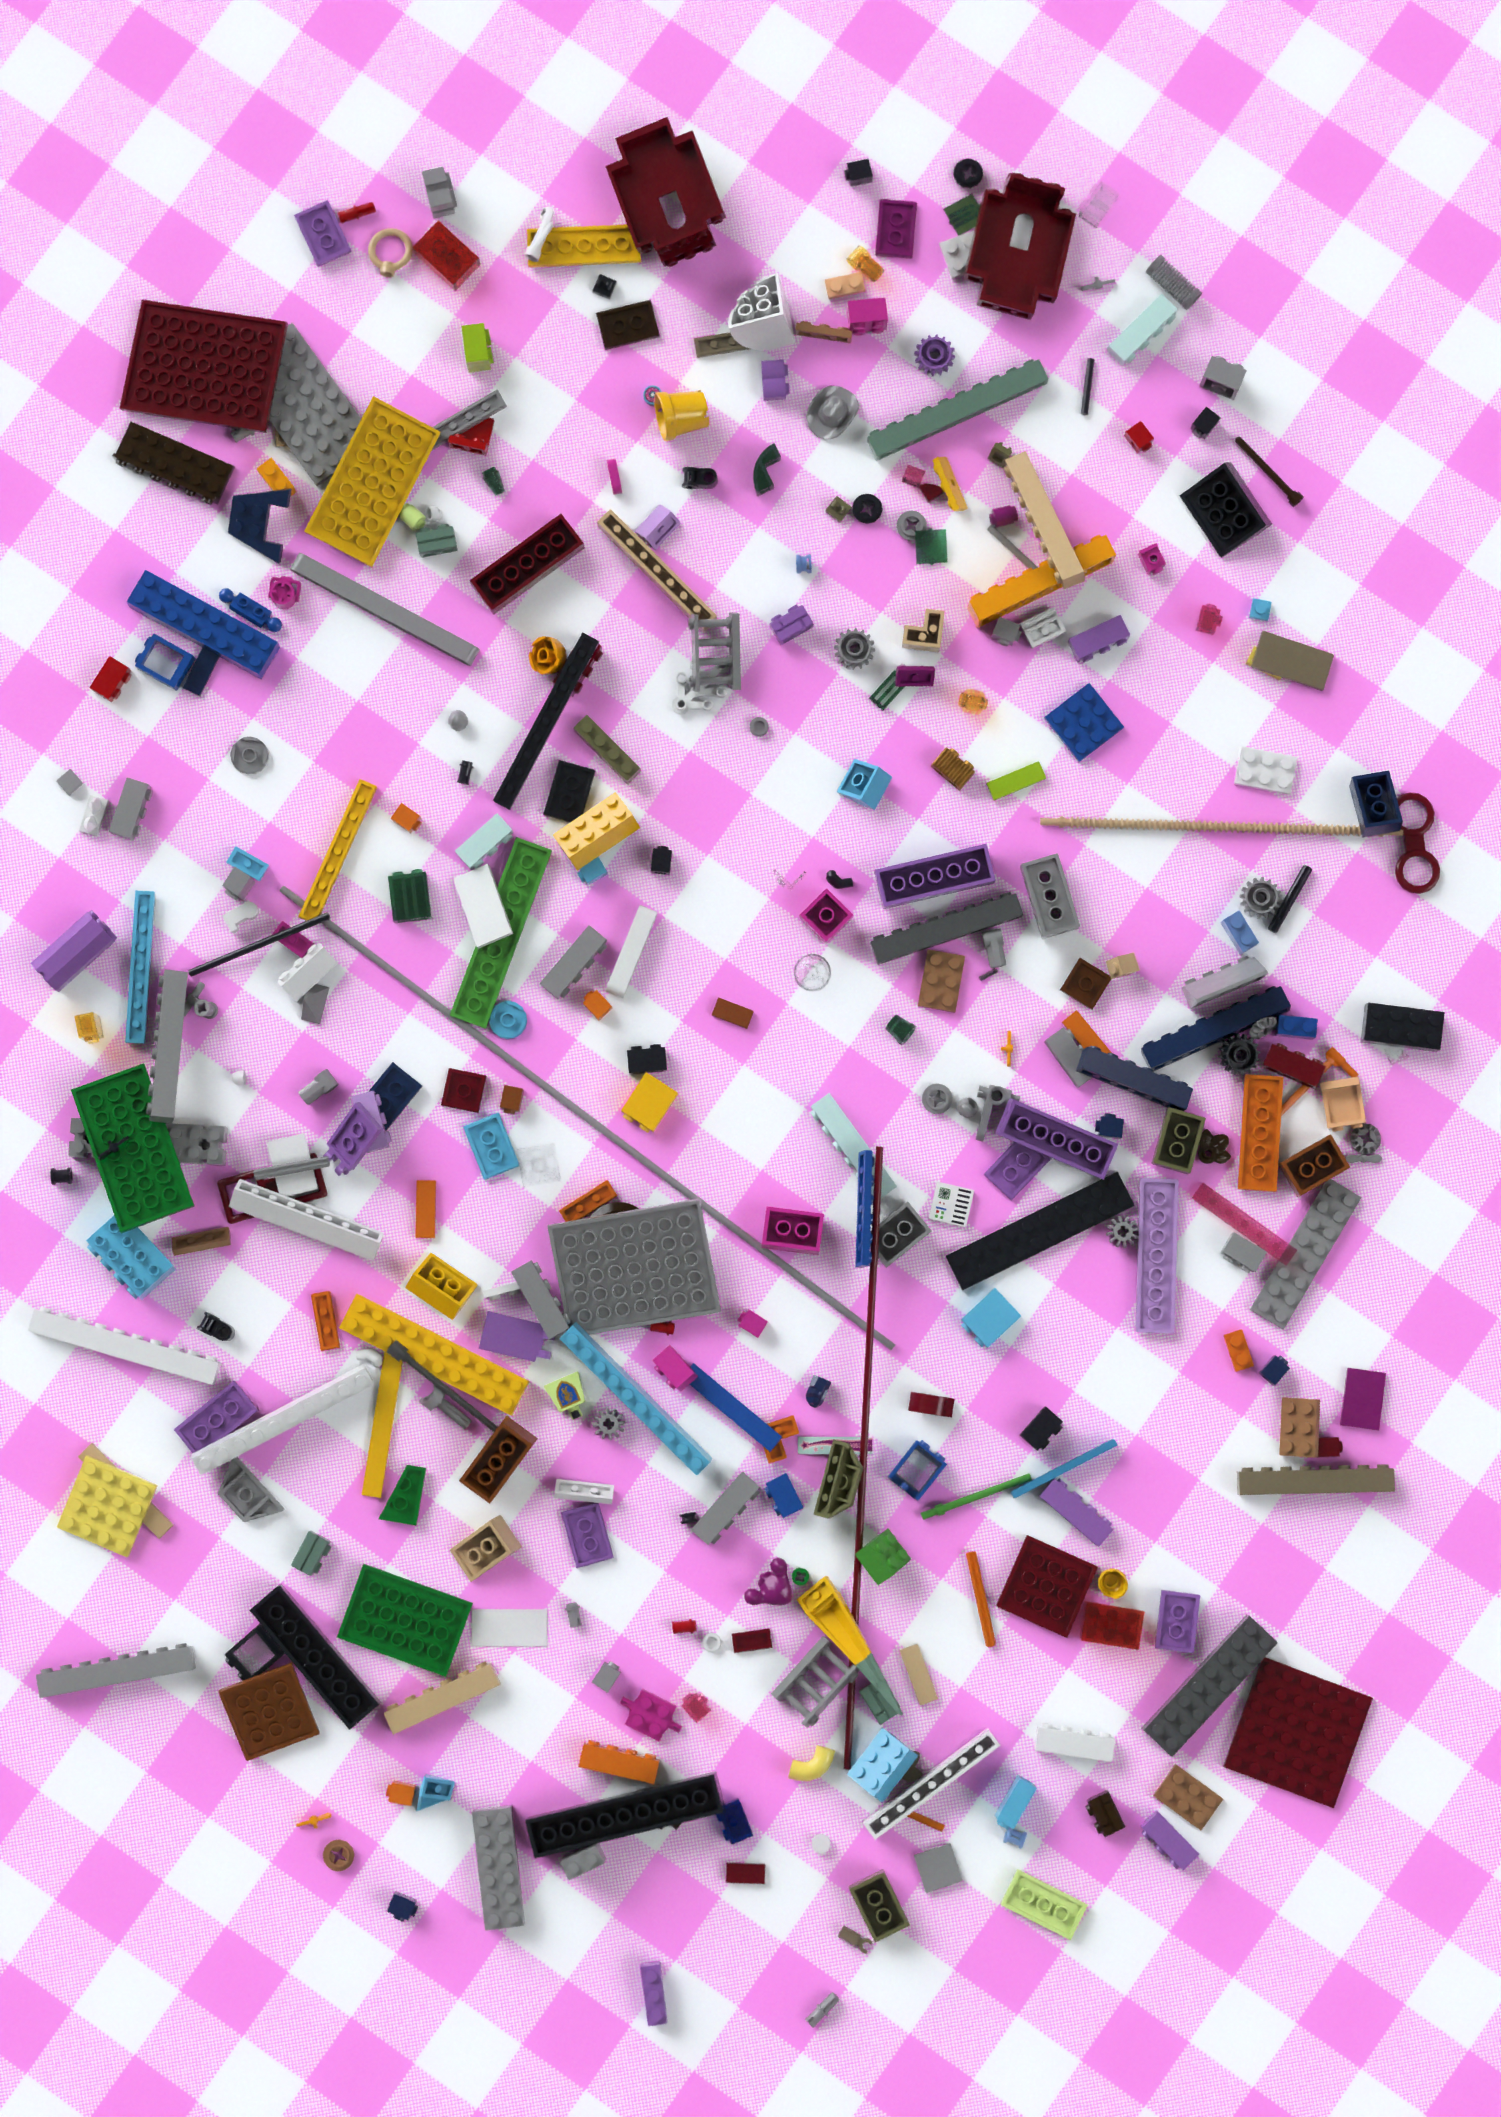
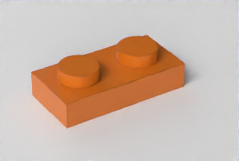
M1240 1329L1224 1334L1223 1337L1234 1371L1237 1372L1253 1367L1254 1364L1243 1330Z

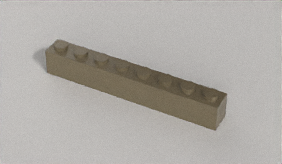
M1377 1464V1468H1369V1465H1358V1469H1350V1465H1338V1469H1331V1466H1319V1470H1311V1466H1300V1470H1292V1466L1280 1467V1470L1273 1471V1467H1261V1471H1253V1467L1241 1468L1242 1471H1237V1495L1395 1492L1394 1468H1389V1464Z

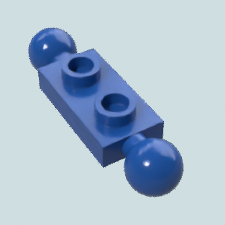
M223 588L219 592V599L223 603H231L229 606L231 611L259 628L267 624L271 632L281 630L282 622L279 618H270L271 610L241 592L236 597L229 588Z

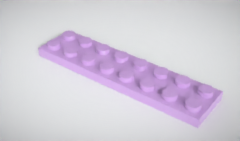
M1140 1178L1135 1332L1175 1334L1179 1179Z

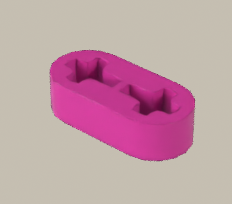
M616 458L606 460L613 495L622 494Z

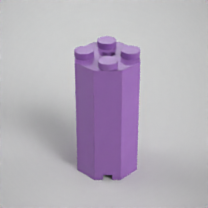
M93 910L87 911L33 960L31 965L59 993L115 942L117 936L104 921L99 919Z

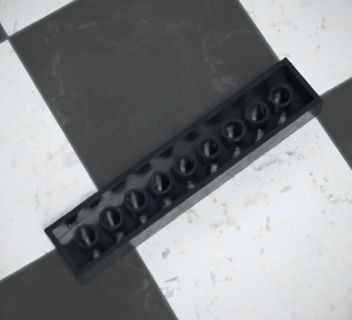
M717 1771L530 1816L525 1822L534 1859L724 1813L726 1807Z

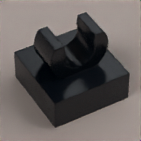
M599 274L592 293L610 300L617 280Z

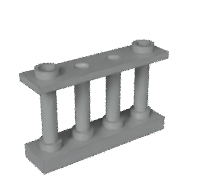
M728 612L729 617H726V619L698 620L697 614H691V618L688 619V628L691 630L692 676L689 678V683L694 691L700 692V685L727 684L732 690H741L740 613ZM726 627L729 628V636L726 638L699 639L698 628ZM727 646L729 648V655L718 658H699V647ZM727 665V667H730V674L720 677H700L699 666Z
M824 1636L820 1638L771 1693L778 1701L786 1699L804 1716L805 1719L801 1724L807 1728L817 1723L819 1720L818 1716L849 1682L852 1683L858 1677V1672L860 1671L855 1665L849 1668L830 1650L832 1643ZM821 1656H826L845 1674L837 1683L817 1665V1660ZM808 1670H812L831 1688L824 1698L804 1680V1675ZM795 1685L803 1688L818 1703L811 1712L791 1694L790 1690Z

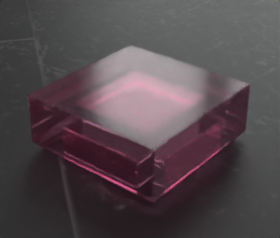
M908 465L901 482L919 488L926 471Z

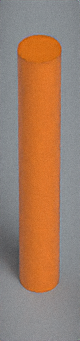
M915 1811L906 1816L940 1832L945 1827L944 1824Z

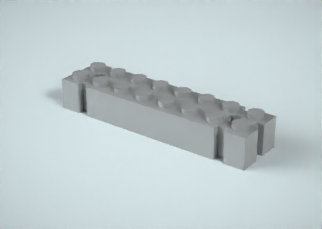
M71 1118L70 1133L75 1136L74 1141H69L68 1156L72 1158H88V1154H92L91 1158H94L81 1118ZM166 1123L180 1164L203 1165V1160H207L209 1165L226 1166V1150L222 1149V1143H227V1127L209 1125V1130H205L203 1125ZM204 1141L210 1143V1147H206L207 1150L202 1147V1143H205Z

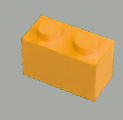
M272 457L256 468L272 491L292 489L291 496L297 492Z

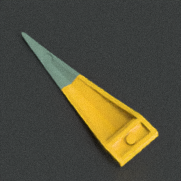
M824 1576L796 1600L806 1615L852 1661L899 1715H903L845 1600L830 1578Z

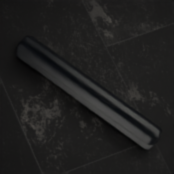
M1303 865L1268 927V930L1276 934L1310 876L1312 872L1311 867Z

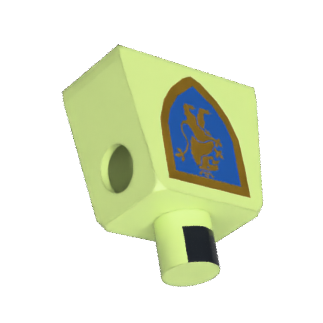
M578 1371L544 1385V1389L560 1413L568 1410L572 1420L583 1416L578 1405L586 1401Z

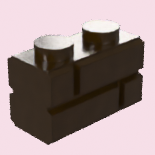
M1108 1790L1087 1799L1088 1805L1085 1807L1090 1816L1094 1815L1097 1821L1094 1823L1098 1834L1102 1833L1104 1837H1107L1125 1828V1824Z

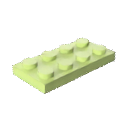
M1018 1868L1000 1905L1069 1940L1072 1939L1088 1906L1085 1902Z

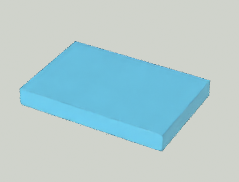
M499 1112L463 1126L484 1180L520 1166Z

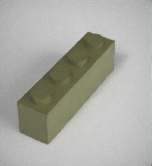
M588 715L573 727L574 732L627 785L641 773V768Z

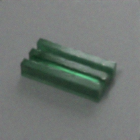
M895 670L869 697V700L872 701L882 711H884L905 688L899 687L893 693V695L883 705H881L880 703L882 702V700L896 686L894 681L890 685V687L880 696L878 700L875 699V697L885 688V686L896 676Z

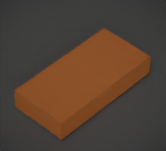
M718 997L711 1016L747 1029L754 1011Z

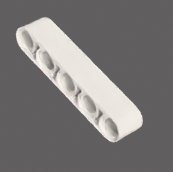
M642 905L639 906L607 984L606 992L624 998L656 920L657 911Z

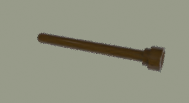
M1241 437L1235 438L1236 444L1288 496V503L1293 508L1297 506L1304 496L1300 492L1293 491Z

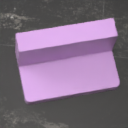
M660 504L639 525L635 532L644 538L651 548L656 550L681 522L671 510Z

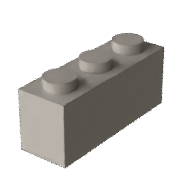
M126 778L109 829L111 834L134 841L135 837H138L141 826H139L140 820L144 819L147 808H145L146 802L150 801L153 793L149 784Z
M1063 1027L1046 1039L1044 1043L1076 1088H1079L1092 1079V1077L1076 1071L1084 1048L1081 1045L1077 1046L1073 1040L1075 1039L1070 1029L1066 1030Z

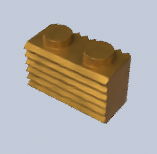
M946 747L931 764V768L960 791L974 775V766L967 760L963 762L956 750L953 748L949 750Z

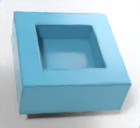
M1253 598L1249 618L1268 622L1272 602Z

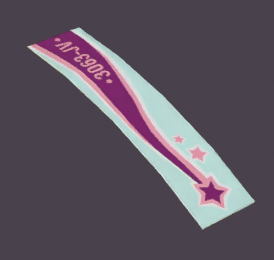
M798 1437V1454H829L833 1439L849 1443L855 1454H860L861 1437ZM868 1437V1454H872V1437Z

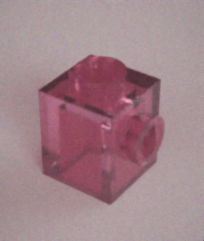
M1213 604L1202 605L1195 631L1214 635L1217 626L1220 627L1222 622L1221 609H1217V606Z
M696 1691L693 1694L689 1692L682 1698V1708L696 1723L711 1711L707 1704L709 1700L702 1692L700 1694Z

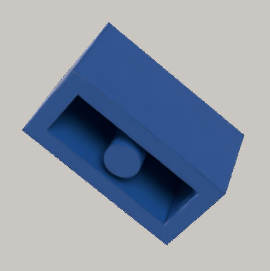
M1286 1015L1276 1017L1278 1025L1275 1029V1036L1311 1040L1316 1038L1317 1018Z
M787 1473L766 1482L767 1487L764 1490L769 1499L773 1497L776 1503L773 1505L777 1516L782 1515L785 1518L804 1508Z

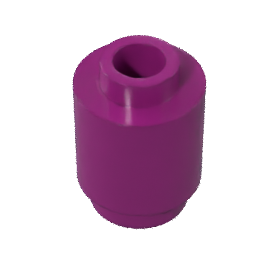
M1008 505L992 509L991 514H989L991 525L998 528L1014 524V521H1018L1016 507Z

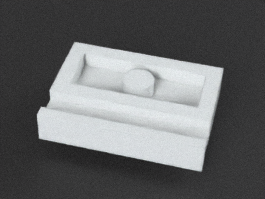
M1055 607L1020 623V627L1031 649L1066 633Z

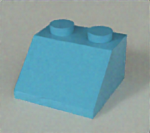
M854 759L837 792L864 807L875 810L892 776L878 766Z

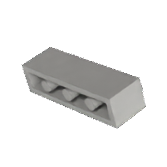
M588 925L544 977L540 985L556 999L559 1000L560 997L565 998L570 992V985L573 982L576 984L583 976L581 972L593 965L595 962L593 958L597 953L601 955L607 948V939Z
M530 1260L511 1271L548 1339H551L569 1329L570 1326L568 1324L571 1321L566 1312L562 1314L560 1311L561 1303L557 1296L553 1297L549 1290L552 1287L548 1280L542 1279L540 1275L542 1270L537 1262L533 1263Z
M742 1471L693 1526L691 1531L707 1545L710 1543L714 1545L721 1537L719 1534L723 1528L727 1530L734 1523L732 1518L736 1514L740 1516L747 1508L745 1503L749 1499L753 1501L758 1496L760 1486Z

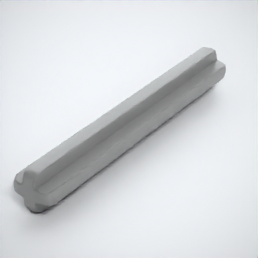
M325 1156L255 1169L253 1173L254 1178L260 1180L329 1167L330 1161L329 1157Z

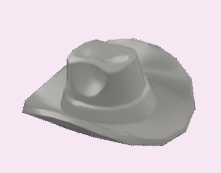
M830 385L820 390L812 399L807 409L806 419L809 429L816 437L824 440L840 436L858 413L860 405L856 396L841 386Z

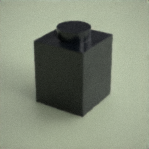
M869 158L847 163V170H844L845 180L849 181L850 187L873 181Z
M1206 406L1192 423L1190 429L1196 437H1202L1205 440L1217 426L1221 417Z
M658 846L653 848L652 874L670 875L672 850H669V847Z

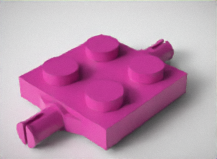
M643 1688L634 1702L624 1696L620 1704L630 1708L625 1725L659 1742L668 1728L678 1733L682 1728V1725L672 1721L677 1705Z

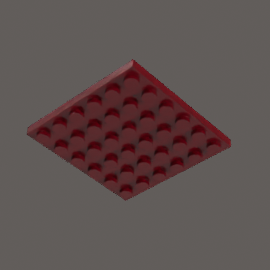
M1265 1657L1258 1666L1223 1767L1334 1808L1373 1697Z

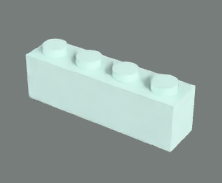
M1160 294L1108 345L1106 351L1122 366L1126 362L1130 364L1136 358L1135 354L1139 350L1143 351L1150 344L1149 340L1153 336L1157 338L1162 333V327L1166 323L1170 325L1176 319L1175 315L1178 309L1163 294Z

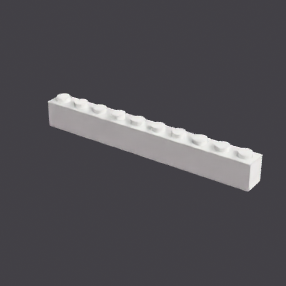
M40 1306V1309L33 1310L27 1329L28 1332L210 1385H215L221 1367V1363L217 1362V1357L206 1355V1358L198 1356L199 1352L188 1349L186 1353L180 1351L181 1347L176 1345L162 1346V1341L151 1339L148 1342L143 1340L144 1336L134 1333L132 1337L124 1335L125 1331L114 1328L113 1331L107 1330V1325L95 1323V1326L88 1324V1320L77 1317V1320L69 1319V1314L59 1312L58 1315L52 1314V1309Z
M362 1364L191 1454V1459L201 1476L374 1385L373 1379L365 1364Z

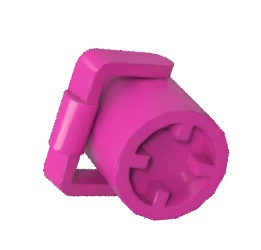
M273 577L270 581L268 598L272 599L276 607L289 609L295 602L299 603L301 582L293 580V577ZM292 584H297V585H298V586H297V593H295V590H294V588L292 587Z

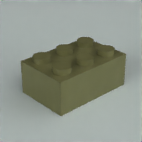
M1168 1107L1151 1164L1187 1175L1191 1174L1206 1118Z
M884 1869L848 1886L875 1943L910 1926Z

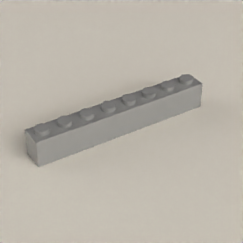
M165 969L163 976H159L158 987H162L161 994L158 993L157 1005H160V1011H156L155 1023H158V1030H154L153 1041H157L156 1048L152 1049V1059L155 1060V1064L150 1069V1078H153V1085L149 1084L148 1096H151V1103H147L146 1114L150 1115L149 1121L173 1123L175 1118L188 972Z
M187 1643L175 1645V1649L168 1650L167 1646L156 1648L154 1653L144 1650L137 1652V1656L132 1657L129 1656V1653L118 1655L116 1660H110V1657L98 1659L99 1663L91 1664V1660L80 1662L78 1667H72V1664L60 1666V1670L53 1671L52 1668L41 1669V1673L36 1675L39 1698L190 1671L196 1669L193 1646H187Z

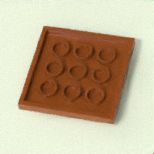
M292 1663L218 1690L246 1762L320 1734Z

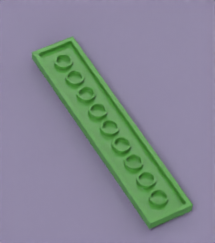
M516 837L497 887L513 934L482 948L475 946L452 1007L451 1017L484 1029L487 1028L552 854L551 849Z

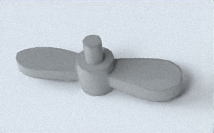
M1097 276L1094 277V284L1084 285L1080 288L1081 291L1092 288L1097 290L1103 288L1102 285L1114 283L1116 280L1111 279L1101 282Z
M1351 1154L1347 1155L1345 1159L1348 1163H1365L1367 1161L1378 1163L1382 1160V1157L1379 1154L1369 1156Z

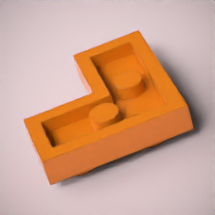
M794 1415L767 1423L783 1437L782 1439L799 1434ZM782 1440L778 1442L771 1452L763 1447L769 1464L787 1458Z

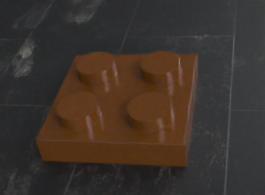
M1079 958L1060 991L1093 1010L1111 981V977L1084 959Z

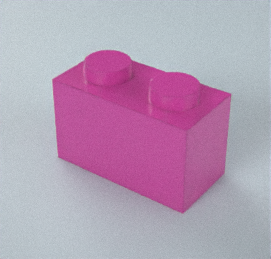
M670 1345L652 1360L656 1364L655 1370L661 1376L664 1374L668 1378L666 1382L673 1390L676 1388L681 1392L698 1377L679 1353Z

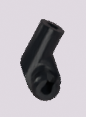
M829 870L827 872L826 880L834 888L853 887L852 877L841 879L836 874V871Z

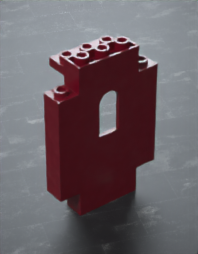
M665 117L615 138L622 159L605 167L639 254L649 253L655 248L663 266L672 267L678 264L680 260L692 259L696 256L695 254L709 252L713 247L717 246L709 225L719 224L727 217L693 130L676 137L668 117ZM675 191L686 217L685 224L677 229L669 226L659 200L660 197Z
M1009 173L1005 179L1002 193L996 189L985 190L982 195L963 280L981 284L976 306L1031 320L1035 312L1037 300L1054 304L1058 296L1077 214L1066 208L1058 209L1060 201L1064 196V187L1057 183L1043 182L1039 178H1028L1021 173ZM1022 214L1030 216L1033 220V228L1027 251L1010 246L1015 220Z

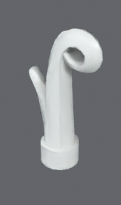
M547 206L541 211L540 220L542 222L531 245L528 246L524 254L531 261L538 262L544 241L554 226L551 223L554 215V210L551 206Z

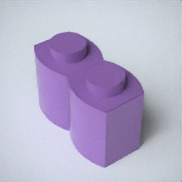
M784 359L761 361L763 401L786 400V394H790L789 383H785V376H788V364H784Z

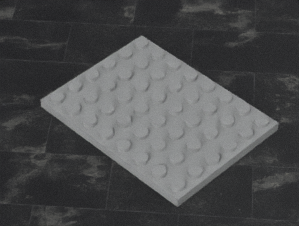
M700 1198L555 1223L547 1226L563 1309L571 1321L568 1324L570 1327L577 1322L591 1335L721 1312Z

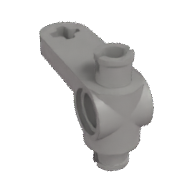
M990 1084L989 1088L979 1085L978 1091L981 1092H977V1097L984 1098L985 1103L975 1140L983 1142L992 1106L1006 1108L1009 1098L1020 1101V1095H1014L1012 1090ZM993 1091H999L1002 1094L1000 1101L992 1099L991 1094Z

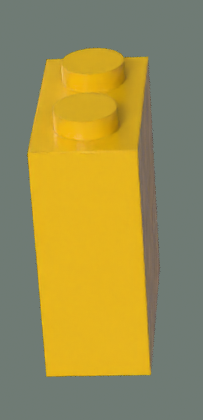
M645 1072L623 1106L621 1112L624 1115L622 1117L631 1123L635 1120L640 1124V1129L647 1133L649 1131L654 1133L678 1096V1092Z

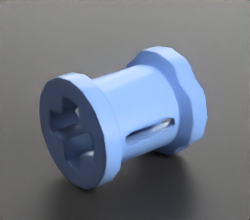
M1009 1827L1005 1832L1003 1843L1009 1842L1022 1849L1027 1832L1024 1831L1022 1833Z

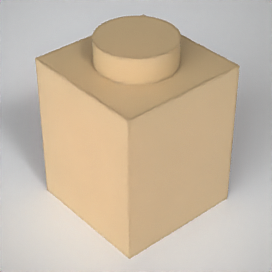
M1134 952L1106 961L1111 979L1128 976L1140 971Z

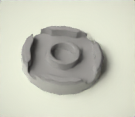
M249 736L235 742L232 746L230 757L232 764L239 772L251 775L265 768L269 754L266 745L260 739Z

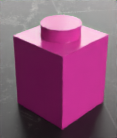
M749 1309L747 1313L743 1311L737 1320L740 1322L739 1327L759 1338L768 1323L767 1320Z

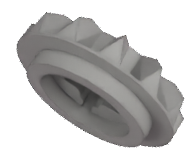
M911 510L900 515L896 528L899 535L905 540L914 541L920 539L925 534L927 522L921 513ZM908 521L912 524L918 522L915 525V531L912 529L906 530Z
M1265 1017L1260 1019L1251 1027L1249 1035L1254 1039H1260L1271 1034L1278 1025L1276 1018Z
M932 1084L922 1094V1103L925 1109L932 1114H942L952 1105V1093L943 1084ZM938 1091H940V1098L945 1100V1102H938L936 1107H934V1100L929 1096H936Z
M1363 1123V1127L1353 1129L1350 1142L1357 1152L1370 1154L1375 1152L1380 1146L1381 1135L1375 1126ZM1369 1131V1138L1372 1141L1364 1144L1363 1139L1359 1136H1365Z

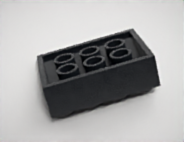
M1224 462L1180 495L1220 558L1231 553L1272 525L1232 462Z

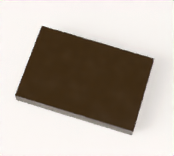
M651 300L596 313L605 350L660 337Z

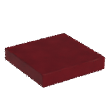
M449 1068L441 1106L479 1113L487 1076Z

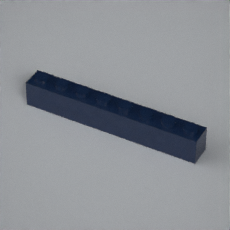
M1272 986L1261 995L1254 994L1250 996L1248 1001L1243 1003L1240 1001L1230 1006V1009L1225 1011L1223 1009L1213 1013L1212 1017L1207 1019L1206 1017L1200 1018L1192 1026H1182L1174 1034L1167 1033L1156 1042L1152 1040L1145 1043L1141 1048V1054L1147 1067L1151 1068L1154 1072L1228 1039V1036L1244 1032L1262 1018L1282 1015L1290 1011L1291 1005L1282 987L1276 988Z

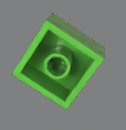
M889 1528L874 1537L855 1554L878 1586L892 1577L911 1560L906 1550H904Z

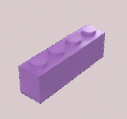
M1061 1478L1058 1480L1052 1479L1038 1496L1099 1547L1114 1530L1111 1527L1113 1523L1105 1516L1100 1518L1096 1514L1098 1510L1091 1504L1086 1506L1081 1501L1083 1497L1076 1491L1071 1493L1066 1489L1068 1485Z

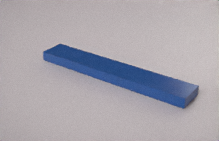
M693 1363L691 1369L698 1377L689 1385L771 1452L783 1437Z

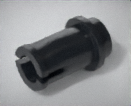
M462 760L461 764L459 763L461 767L457 783L469 785L471 770L474 769V766H472L473 762Z

